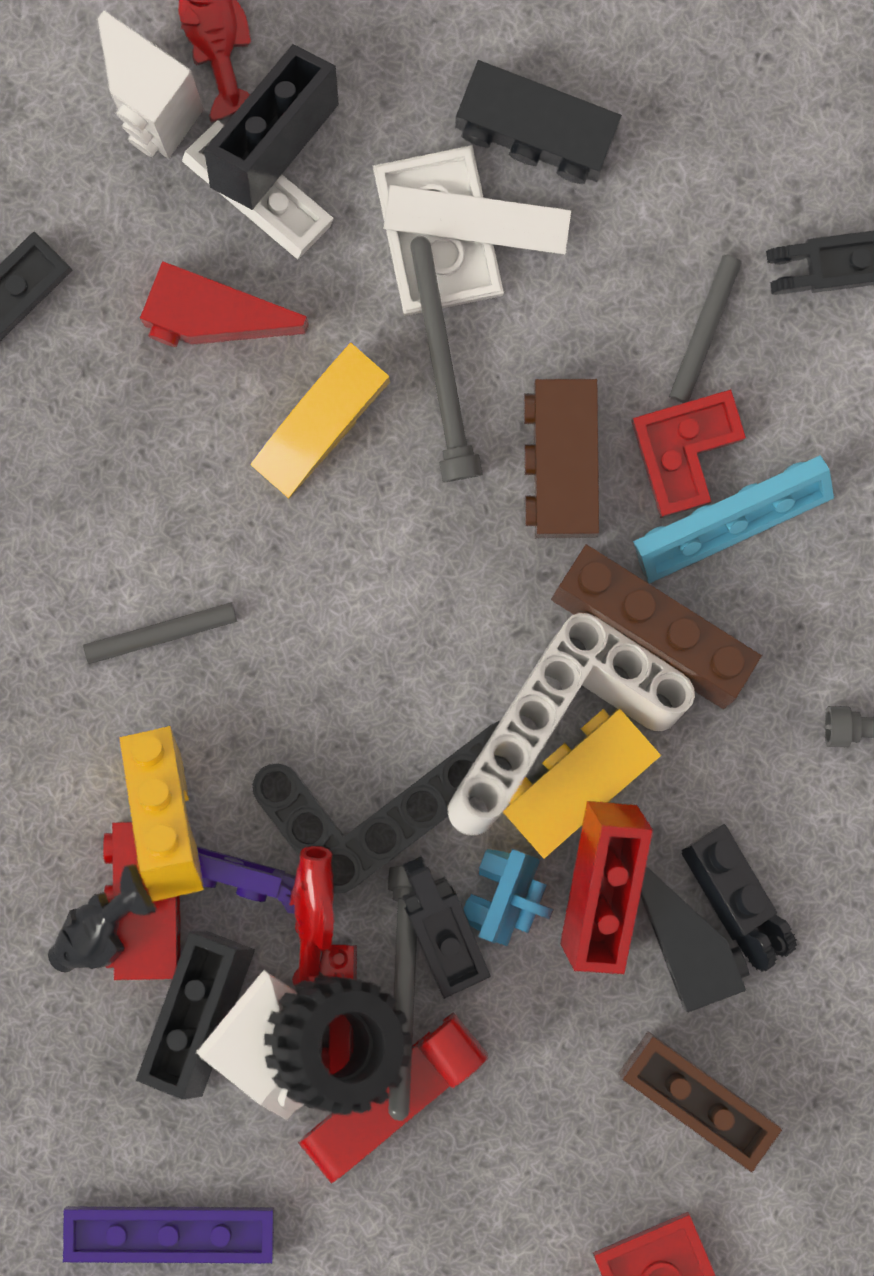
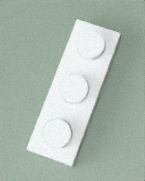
M218 120L184 152L182 159L184 164L208 184L209 178L204 149L224 126ZM283 175L278 178L253 210L221 194L296 259H299L330 228L334 219Z

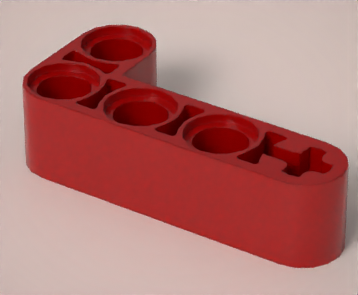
M455 1013L448 1015L442 1020L444 1022L432 1033L429 1031L412 1045L410 1109L405 1119L398 1121L391 1118L388 1112L389 1099L383 1104L371 1102L372 1110L362 1114L351 1111V1115L329 1114L299 1140L298 1144L330 1183L335 1182L447 1088H454L462 1083L488 1059L487 1052Z

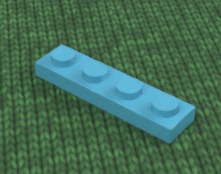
M821 455L806 462L795 463L783 473L759 484L747 485L737 494L713 505L702 506L691 515L668 526H661L650 530L644 537L633 541L640 567L648 583L650 584L834 499L830 469Z

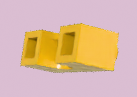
M167 726L119 737L139 870L152 901L204 890L197 845L192 834L185 801H189L182 757L171 727Z

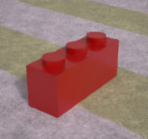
M587 801L560 942L574 971L625 974L653 833L652 827L638 805Z
M132 822L112 823V833H104V863L113 864V885H105L104 888L108 903L120 893V880L125 866L135 864L140 873ZM141 876V879H142L144 888H145V890L147 891V893L149 894V892H148V890H147V888H146V885H145V883H144V881H143V878H142V876ZM180 896L154 901L156 912L153 914L138 915L130 912L119 922L117 936L125 949L112 964L105 966L106 968H114V980H159L173 978L181 956Z

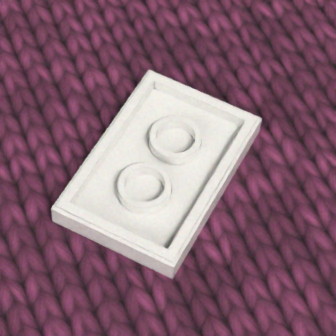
M472 145L373 166L384 220L390 185L483 198ZM386 229L404 316L422 313L410 247L412 240L417 236H424L431 243L442 308L504 296L494 244Z

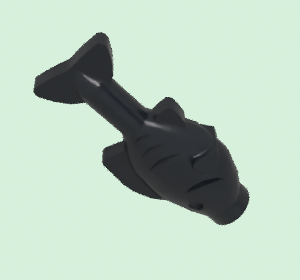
M135 864L123 868L120 880V893L109 903L106 894L101 892L94 894L88 901V904L69 910L56 942L48 952L49 962L56 970L66 973L74 968L87 967L96 969L109 966L125 949L117 936L119 922L130 912L138 915H149L156 912V907L144 888L140 873Z

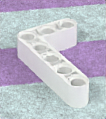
M589 613L572 615L546 648L451 798L448 806V817L452 825L459 832L466 835H478L485 832L506 808L581 685L615 708L621 709L626 715L644 727L653 731H664L670 729L693 704L695 692L691 681L683 673L598 617ZM570 638L580 640L586 650L576 648ZM613 666H618L625 670L629 679L620 677L615 672ZM545 676L556 679L560 683L562 690L552 688L547 683ZM657 694L665 696L670 701L672 708L663 705L659 701ZM519 715L531 718L538 730L527 728L521 722ZM494 755L506 758L510 762L513 771H506L500 768L494 760ZM468 796L481 799L485 803L487 813L476 811L470 806Z

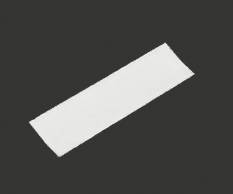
M390 185L383 229L565 254L571 210Z

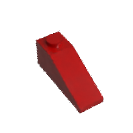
M164 261L160 265L140 316L143 325L150 328L148 334L150 338L172 347H177L179 340L193 345L305 334L309 325L307 316Z

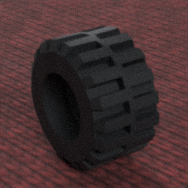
M330 976L314 977V982L302 981L295 985L297 994L285 993L278 1001L284 1008L281 1012L272 1011L268 1019L269 1023L275 1025L273 1034H264V1045L272 1047V1054L265 1056L267 1068L278 1070V1073L272 1078L277 1087L287 1089L286 1096L294 1102L339 1115H351V1111L362 1114L372 1110L371 1102L383 1104L389 1099L390 1096L386 1089L388 1087L398 1088L404 1079L398 1075V1071L401 1066L407 1068L409 1066L411 1056L404 1055V1045L412 1044L411 1033L403 1032L401 1028L403 1024L408 1022L404 1011L393 1010L397 1003L393 996L389 993H381V987L371 982ZM343 1014L350 1022L354 1032V1049L348 1063L340 1071L331 1075L322 1062L320 1053L321 1039L330 1022Z

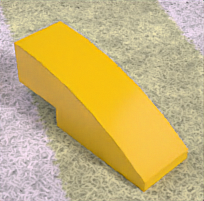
M350 342L287 416L250 465L289 499L351 430L362 413L390 383L389 375Z

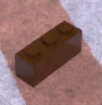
M535 379L534 393H524V424H534V444H525L524 470L525 475H534L535 495L525 496V526H535V538H597L599 535L597 379Z
M647 1031L618 1072L622 1080L751 1173L783 1130L769 1117L649 1031Z

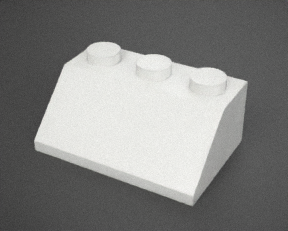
M103 10L98 17V24L110 93L118 108L116 115L123 120L122 128L130 134L128 141L150 157H153L158 151L169 159L204 111L192 72Z

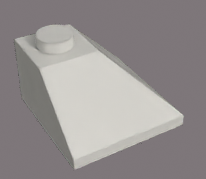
M263 970L196 1053L259 1105L288 1121L293 1113L304 1104L291 1100L286 1096L288 1090L278 1088L272 1078L278 1073V1070L267 1068L265 1056L272 1054V1047L264 1045V1034H273L275 1025L269 1023L268 1019L272 1011L281 1012L284 1008L278 1002L285 993L297 994V992ZM322 1039L320 1045V1053H322Z

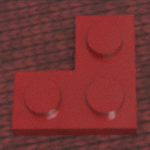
M731 389L638 416L631 420L660 518L708 505L712 502L697 454L742 442L746 439Z

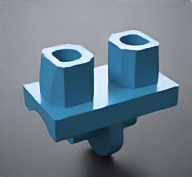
M491 849L485 851L479 867V875L499 882L493 900L489 901L471 894L463 909L469 925L480 931V938L492 943L496 942L508 946L514 928L529 933L535 915L550 919L554 909L540 904L547 884L533 879L541 859L514 849L511 850V853Z

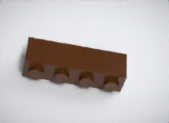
M585 544L550 599L574 615L577 613H589L598 617L683 673L691 681L696 693L723 710L737 698L762 657L761 654Z

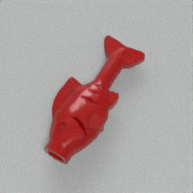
M179 0L178 13L181 29L184 30L188 41L193 45L192 56L194 64L198 66L208 61L211 63L219 95L215 98L211 107L209 120L216 122L217 120L234 115L250 95L247 91L238 88L230 60L233 47H246L251 41L244 10L237 0Z
M319 846L306 847L300 851V863L290 897L289 906L294 905L295 930L300 938L299 968L292 977L294 986L302 981L314 982V977H319L320 953L332 947L334 930L332 852L327 848Z

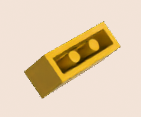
M604 708L580 728L586 737L572 750L564 742L542 762L548 771L533 784L525 777L509 801V805L503 810L502 813L543 859L583 825L587 801L608 803L661 756L621 709H617L611 715Z

